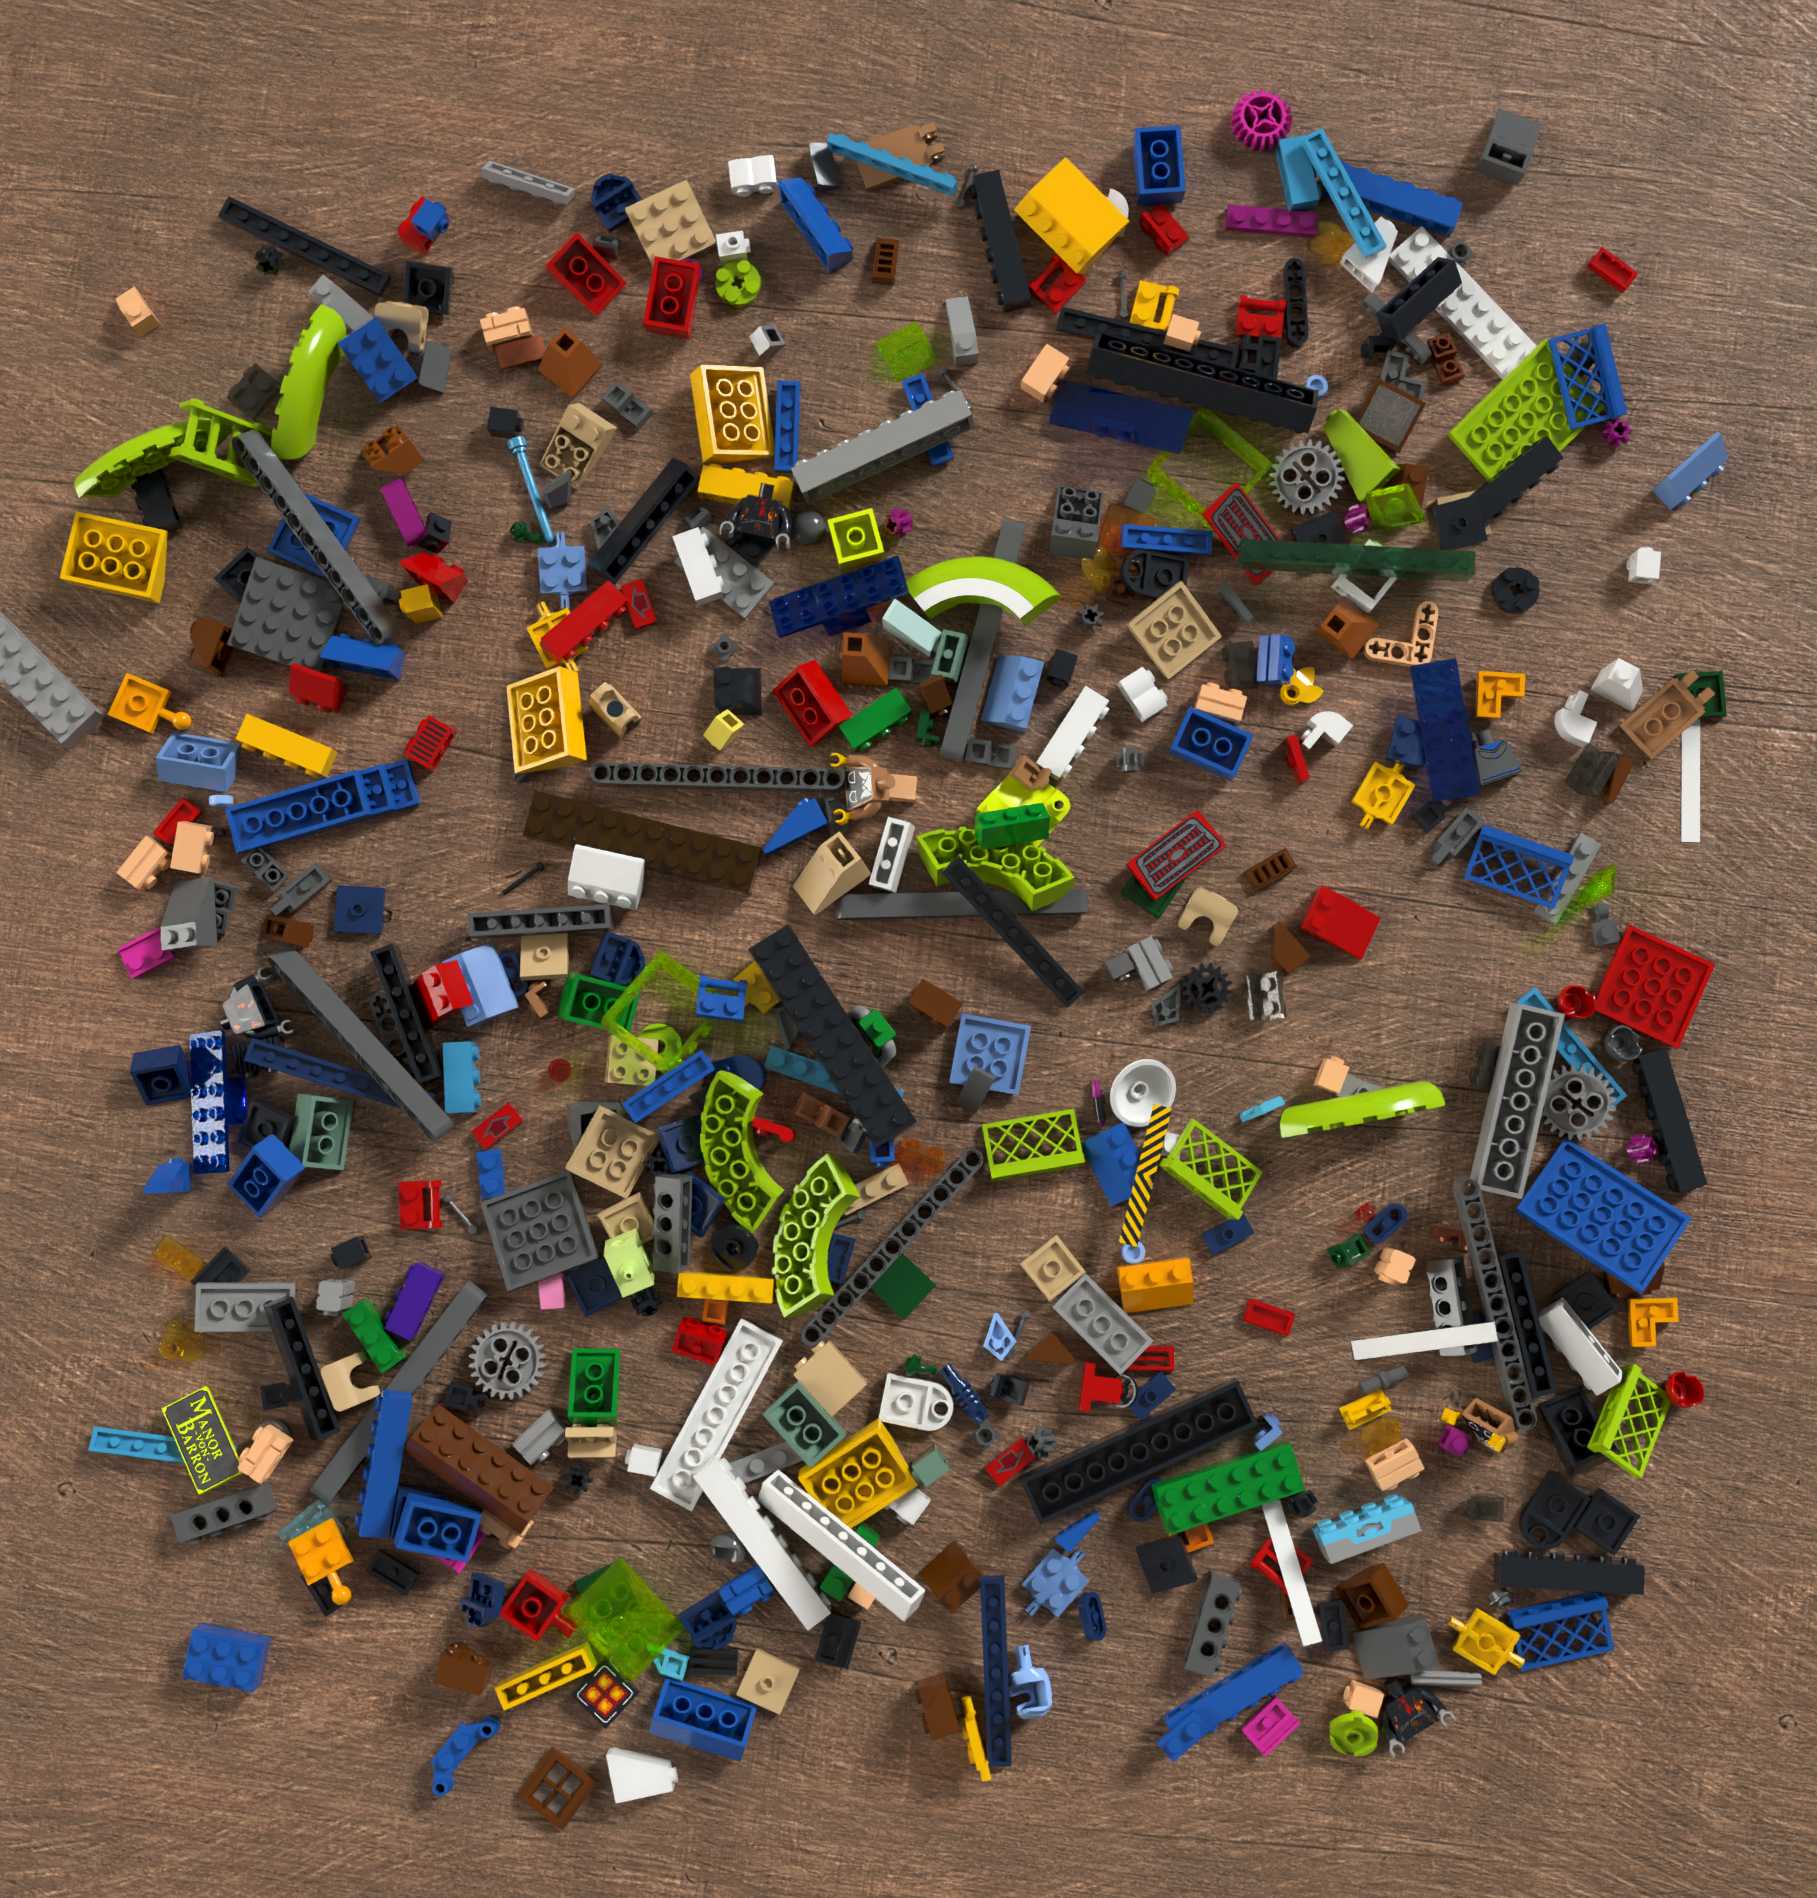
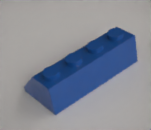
M802 177L780 180L778 182L781 204L829 274L852 261V250L854 248L848 238L844 239L842 237L838 223L834 219L831 221L827 215L829 212L822 201L818 202L816 199V193L810 183L806 184Z
M666 1676L648 1733L741 1762L757 1705Z

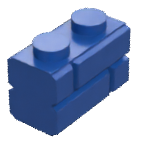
M1284 634L1259 637L1257 683L1265 686L1290 685V679L1294 673L1291 664L1292 654L1295 652L1293 638Z
M756 1564L719 1588V1594L733 1616L737 1613L742 1616L752 1610V1604L758 1600L763 1603L773 1596L772 1592L775 1590V1586L761 1567Z

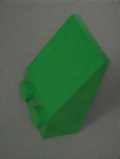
M568 971V978H566L556 1017L629 1036L641 990Z
M572 1349L568 1405L570 1427L574 1424H584L587 1427H596L597 1424H609L610 1427H618L620 1349Z

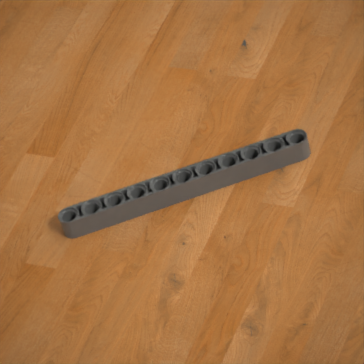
M251 430L234 436L231 442L237 456L370 638L376 644H382L399 636L400 626L397 620L261 434L256 430Z
M1004 518L993 558L1016 564L1026 524ZM980 605L939 755L941 758L962 763L1003 609L996 605Z
M600 762L594 764L590 770V776L593 781L602 787L824 793L839 792L844 787L843 774L834 768ZM602 769L607 770V777L603 780H598L596 777L598 771ZM622 771H631L629 779L620 780L619 776ZM646 771H653L654 777L650 781H644L643 774ZM675 771L677 772L676 780L672 782L667 781V773ZM693 772H699L701 777L697 782H690L689 775ZM720 772L724 774V778L720 783L712 781V776L715 773ZM745 773L747 780L741 784L735 782L737 774ZM761 774H768L771 778L768 783L761 784L758 782V777ZM785 774H790L794 777L793 782L788 785L783 784L781 778ZM814 775L817 781L813 785H807L804 782L805 777ZM830 776H838L840 778L839 784L836 786L829 785L827 780Z
M1070 889L1061 899L1035 911H1031L1028 905L1011 891H992L1014 916L1077 915L1089 913L1087 889ZM960 892L842 895L835 901L836 920L982 917Z
M285 944L267 957L269 964L432 1142L438 1141L454 1128V1124L448 1115L290 944Z
M976 1149L965 1151L840 1287L834 1296L808 1322L801 1334L802 1341L806 1345L816 1346L826 1337L983 1164V1156L980 1151ZM973 1152L978 1155L979 1162L977 1165L969 1166L966 1163V1156L969 1153ZM954 1170H959L963 1174V1180L958 1184L952 1183L950 1180V1174ZM937 1188L946 1189L947 1197L945 1200L938 1201L934 1198V1191ZM927 1205L931 1208V1215L928 1218H921L918 1215L920 1206ZM905 1223L914 1224L916 1230L913 1235L906 1236L903 1234L902 1226ZM895 1240L899 1243L900 1248L896 1253L887 1251L886 1244L888 1241ZM873 1258H880L883 1261L884 1265L881 1270L875 1271L870 1267V1261ZM859 1275L866 1277L867 1285L864 1288L856 1287L854 1284L855 1277ZM841 1293L850 1295L851 1303L844 1306L838 1302V1296ZM832 1311L835 1314V1320L832 1323L824 1322L822 1319L823 1312ZM810 1328L816 1329L819 1332V1338L814 1341L809 1340L806 1337V1331Z
M1459 1176L1453 1182V1192L1485 1322H1494L1496 1328L1497 1323L1504 1320V1327L1499 1331L1496 1330L1498 1341L1491 1342L1508 1415L1512 1417L1513 1423L1520 1429L1531 1430L1537 1423V1416L1481 1189L1478 1182L1467 1176ZM1469 1182L1471 1188L1467 1193L1463 1194L1462 1187L1465 1183ZM1475 1205V1214L1468 1216V1209ZM1481 1228L1482 1234L1480 1238L1474 1239L1473 1234L1475 1230ZM1486 1251L1487 1259L1480 1262V1254ZM1492 1274L1493 1281L1489 1285H1485V1278ZM1498 1297V1305L1491 1308V1301ZM1509 1343V1351L1502 1353V1347ZM1515 1366V1373L1508 1376V1370ZM1521 1389V1395L1517 1399H1513L1514 1392ZM1526 1412V1419L1519 1422V1416Z
M468 1281L385 1390L411 1392L413 1397L485 1302L488 1294L471 1281ZM375 1404L310 1489L312 1493L328 1505L339 1495L367 1458L368 1444H373L374 1435H371L372 1421L377 1420L378 1412H375Z

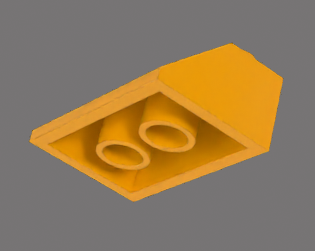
M1188 1257L1116 1266L1122 1310L1125 1313L1193 1304V1278L1190 1258Z

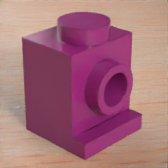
M1446 1424L1437 1445L1461 1457L1470 1447L1471 1441L1469 1439L1471 1435Z

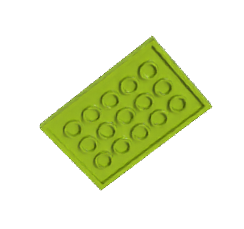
M1544 339L1447 435L1487 480H1490L1538 439L1548 436L1560 452L1586 426L1570 430L1549 342L1547 339ZM1568 363L1563 367L1564 374L1571 378L1574 370ZM1577 375L1574 381L1585 386V382ZM1572 385L1568 391L1569 396L1574 400H1577L1581 393L1579 389ZM1585 394L1580 403L1590 409L1595 399ZM1598 402L1593 412L1599 414L1605 406ZM1579 408L1574 413L1576 423L1582 422L1587 413Z

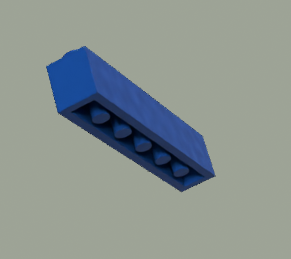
M1341 161L1368 211L1417 227L1422 226L1424 229L1450 237L1456 226L1463 202L1451 196L1438 195L1430 189L1423 190L1414 187L1413 184L1408 182L1401 183L1395 181L1387 175L1380 176L1371 173L1370 170L1365 168L1358 169L1352 167L1348 163ZM1323 186L1321 195L1331 198L1325 186Z
M382 1389L381 1397H376L375 1412H378L377 1420H373L371 1425V1435H374L373 1444L369 1443L367 1448V1458H370L369 1467H364L363 1481H366L365 1490H360L358 1504L362 1505L361 1513H356L355 1528H358L360 1537L385 1539L389 1537L412 1405L411 1392Z
M1283 1642L1162 1716L1169 1729H1171L1193 1709L1210 1731L1207 1733L1209 1734L1216 1730L1218 1724L1224 1720L1231 1721L1239 1715L1238 1712L1244 1708L1250 1709L1259 1703V1699L1264 1696L1276 1694L1282 1685L1296 1682L1304 1671L1288 1644Z

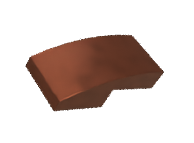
M1449 332L1427 339L1428 348L1432 353L1431 359L1441 385L1445 386L1463 380L1465 373L1457 359L1458 350Z
M541 335L494 347L500 370L522 367L526 363L542 361L546 352Z
M1430 1227V1236L1438 1237V1241H1452L1454 1236V1245L1462 1246V1250H1468L1463 1231L1443 1227Z

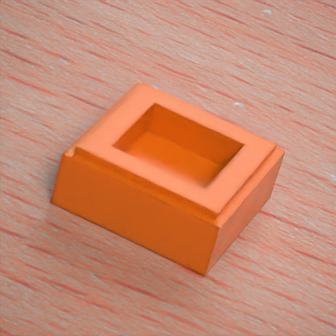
M705 1299L702 1321L725 1325L729 1300Z

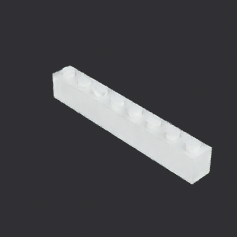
M718 1454L694 1471L693 1478L807 1630L811 1629L831 1614L830 1604L832 1602L829 1596L824 1591L821 1593L816 1587L818 1583L810 1572L806 1574L801 1567L803 1562L796 1553L792 1555L787 1548L789 1544L782 1534L778 1536L773 1529L775 1525L768 1515L763 1516L759 1511V1508H761L760 1504L754 1496L749 1497L745 1492L746 1486L740 1477L735 1478L730 1472L732 1467L724 1457L721 1459Z
M777 1470L763 1482L757 1501L903 1622L919 1607L926 1591L786 1475Z

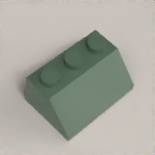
M298 1093L294 1116L296 1118L293 1124L289 1151L305 1167L344 1170L354 1100Z
M799 1380L790 1386L762 1414L810 1468L847 1434V1431L841 1424L827 1413Z

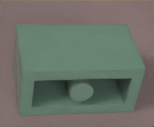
M943 629L931 672L934 677L941 674L945 682L959 685L971 641L966 634Z
M934 1443L912 1460L911 1474L919 1485L923 1482L928 1487L950 1470L949 1462Z

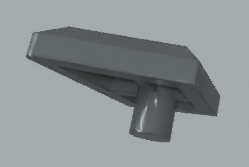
M570 470L541 488L548 509L571 503Z
M609 507L590 518L598 550L620 524Z
M1180 985L1150 1004L1156 1027L1179 1021Z

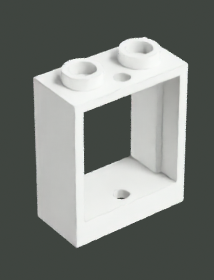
M1369 539L1331 588L1341 596H1345L1368 614L1406 567L1402 565V561L1399 558L1386 553L1380 543L1372 542ZM1365 553L1392 574L1373 599L1346 579L1347 575Z

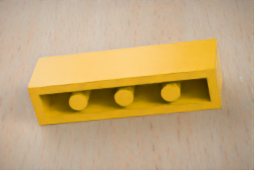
M709 464V466L703 465L698 494L702 499L735 505L741 498L747 497L748 494L758 496L760 484L767 483L774 485L772 499L782 501V505L787 508L790 514L794 482L783 476H777L776 479L768 477L767 474L762 472L750 474L745 473V470L740 468L728 470L723 469L718 464Z
M246 714L236 736V740L242 743V748L251 752H255L256 749L263 751L262 756L276 761L277 758L285 760L284 765L297 770L298 766L306 769V774L317 779L319 775L327 778L338 753L330 747L249 714Z
M684 1271L678 1275L677 1297L773 1303L775 1278Z
M587 1641L499 1681L495 1691L505 1711L593 1671L597 1662Z

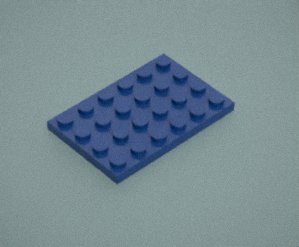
M1567 1138L1564 1139L1515 1210L1516 1213L1640 1294L1644 1292L1692 1219Z

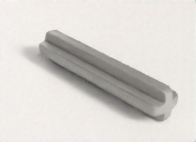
M1422 1671L1410 1674V1683L1412 1685L1480 1687L1482 1685V1676L1478 1672Z

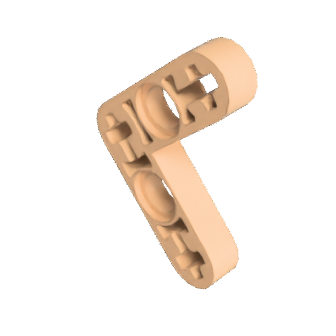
M1425 601L1416 609L1411 643L1372 638L1364 645L1363 653L1365 657L1372 661L1413 668L1425 667L1432 657L1438 619L1437 605L1434 602ZM1427 607L1432 614L1427 618V623H1422L1425 620V613L1422 611ZM1418 630H1427L1429 632V639L1426 641L1419 639L1417 635ZM1373 644H1376L1377 649L1384 650L1387 645L1388 648L1386 650V657L1383 656L1385 653L1384 651H1378L1376 654H1372L1373 650L1369 649V647H1371ZM1427 645L1428 648L1424 647L1422 649V656L1425 657V659H1423L1421 662H1418V658L1414 655H1417L1419 653L1420 646ZM1398 647L1402 649L1403 657L1401 659L1394 658L1391 654L1392 648Z

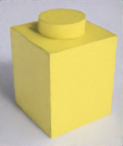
M727 709L714 718L703 736L711 745L721 751L733 742L745 724Z

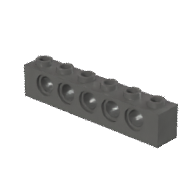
M605 904L468 913L469 937L482 939L614 930L613 907Z

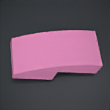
M564 1273L538 1282L541 1310L565 1307Z

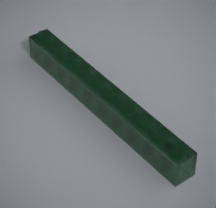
M1241 539L1237 551V569L1468 582L1475 575L1476 552Z

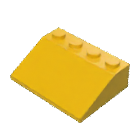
M1066 157L1038 182L1014 209L1077 274H1085L1130 222Z
M700 365L690 374L703 463L724 464L774 457L775 445L763 367Z
M76 511L60 579L70 585L160 604L165 583L167 531Z
M559 666L507 685L514 770L516 774L568 767L587 760L577 672Z
M879 1418L834 1446L813 1467L810 1468L808 1465L800 1468L798 1476L799 1481L808 1494L850 1529L918 1486L896 1443Z

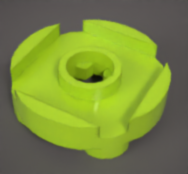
M736 260L726 263L717 271L715 285L718 296L724 303L742 308L749 306L757 299V295L761 290V279L756 268L747 260ZM737 279L744 281L740 289L737 286H732Z
M656 1023L642 1030L638 1038L657 1039L666 1046L662 1049V1053L658 1054L657 1052L656 1070L669 1069L680 1060L683 1043L680 1035L674 1028Z
M1353 1710L1348 1714L1338 1716L1330 1722V1742L1338 1752L1346 1755L1347 1751L1354 1753V1756H1364L1373 1752L1377 1747L1378 1728L1370 1718L1364 1716L1363 1712ZM1351 1733H1356V1734H1358V1736L1349 1735V1734H1351Z

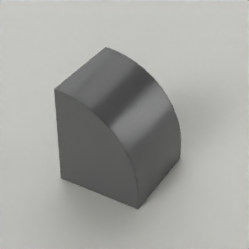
M1138 477L1124 504L1144 514L1159 487Z

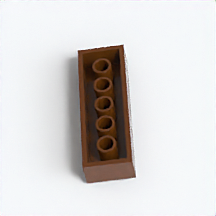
M439 1404L410 1437L404 1449V1452L519 1535L522 1534L554 1489L548 1482Z

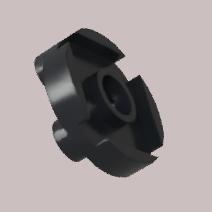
M1507 568L1495 578L1492 584L1491 594L1492 597L1494 596L1497 607L1508 614H1520L1530 609L1539 597V579L1524 568ZM1516 585L1519 587L1521 594L1518 593L1516 596H1513V591L1510 590V587Z
M737 1222L720 1227L713 1234L710 1245L712 1244V1258L721 1268L729 1271L732 1269L738 1271L746 1269L754 1261L759 1248L758 1241L753 1234ZM730 1243H735L739 1251L734 1250L732 1252L730 1250Z

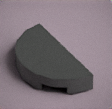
M1226 581L1222 583L1218 591L1223 593L1221 599L1234 615L1238 613L1241 621L1249 622L1254 618L1229 584Z
M823 797L830 836H834L839 831L844 836L849 829L850 819L845 825H840L835 821L841 820L843 814L835 815L833 812L837 809H842L848 813L847 806L834 797Z

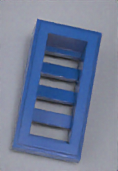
M1096 1510L1089 1512L1054 1536L1055 1541L1068 1553H1071L1100 1519L1099 1512Z

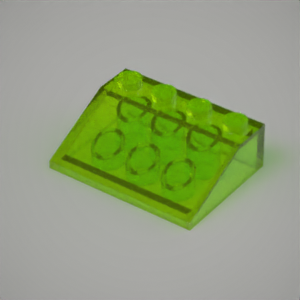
M622 1556L563 1609V1612L626 1683L634 1681L685 1628Z

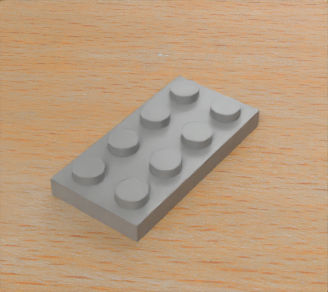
M702 527L700 533H706L710 544L709 547H706L708 555H714L718 566L714 569L716 577H722L726 588L722 590L724 597L720 598V600L746 620L772 589L774 582L705 527ZM678 556L674 563L685 571L680 556Z
M1086 1273L1052 1306L1120 1375L1153 1342Z
M196 1283L195 1332H272L263 1305L285 1296H292L295 1300L296 1283Z

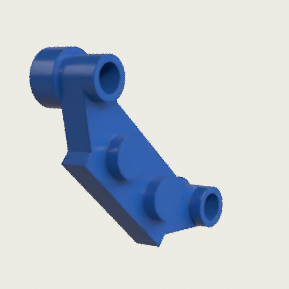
M487 1715L482 1721L466 1724L463 1721L430 1761L434 1765L432 1790L436 1796H443L450 1792L454 1786V1778L451 1774L479 1739L490 1738L498 1732L501 1723L497 1716ZM485 1726H489L491 1731L487 1730Z

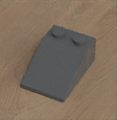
M214 877L175 882L160 927L162 951L184 952L217 947Z
M1420 1613L1351 1632L1365 1680L1413 1674L1440 1667L1427 1620Z

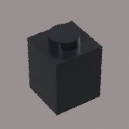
M490 407L487 430L491 436L512 439L518 437L519 432H523L524 419H521L518 410Z
M1056 649L1047 676V680L1051 681L1050 684L1061 688L1064 685L1069 686L1078 655Z
M363 1235L331 1248L333 1252L331 1259L336 1267L339 1266L340 1270L372 1257Z

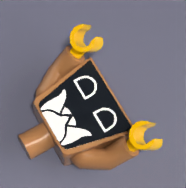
M832 753L830 756H838L840 760L837 764H830L831 766L841 767L844 764H848V767H844L847 811H851L846 813L842 809L835 810L833 814H843V818L835 822L845 825L849 819L855 821L873 817L881 808V804L888 802L889 789L895 786L894 777L888 775L886 768H879L878 763L867 756L848 755V757H844L842 754Z
M1477 1398L1466 1409L1453 1411L1445 1408L1441 1417L1442 1421L1451 1425H1455L1456 1421H1465L1474 1439L1489 1447L1495 1453L1501 1454L1506 1449L1512 1448L1519 1438L1515 1432L1511 1416Z

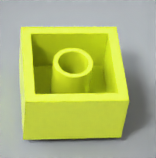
M872 508L827 520L840 571L884 559V550Z

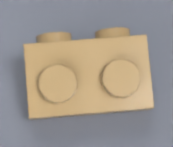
M574 1424L572 1427H566L565 1438L568 1442V1458L616 1457L617 1434L614 1427H610L609 1424H597L596 1427Z

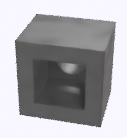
M776 325L760 326L750 335L759 356L775 355L786 345Z
M1127 952L1103 964L1111 980L1117 978L1119 982L1132 976L1130 971L1135 969Z

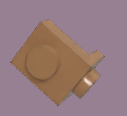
M1024 755L1019 757L1010 776L1029 791L1041 790L1048 784L1052 770L1040 768Z
M540 981L535 982L528 987L529 992L525 994L530 1002L528 1005L529 1010L535 1017L539 1015L543 1019L552 1014L539 996L540 993L550 987L545 981L542 983Z

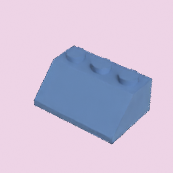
M1716 432L1652 490L1670 510L1676 505L1681 508L1691 499L1689 494L1693 490L1699 492L1708 484L1705 480L1710 475L1714 478L1724 469L1722 464L1728 459V455L1721 434Z
M999 655L980 722L1025 734L1044 662L1023 656Z
M173 732L156 756L158 780L172 784L227 792L235 780L241 743Z
M494 943L462 952L442 962L446 963L457 960L474 1003L461 1011L467 1027L482 1025L519 1008Z

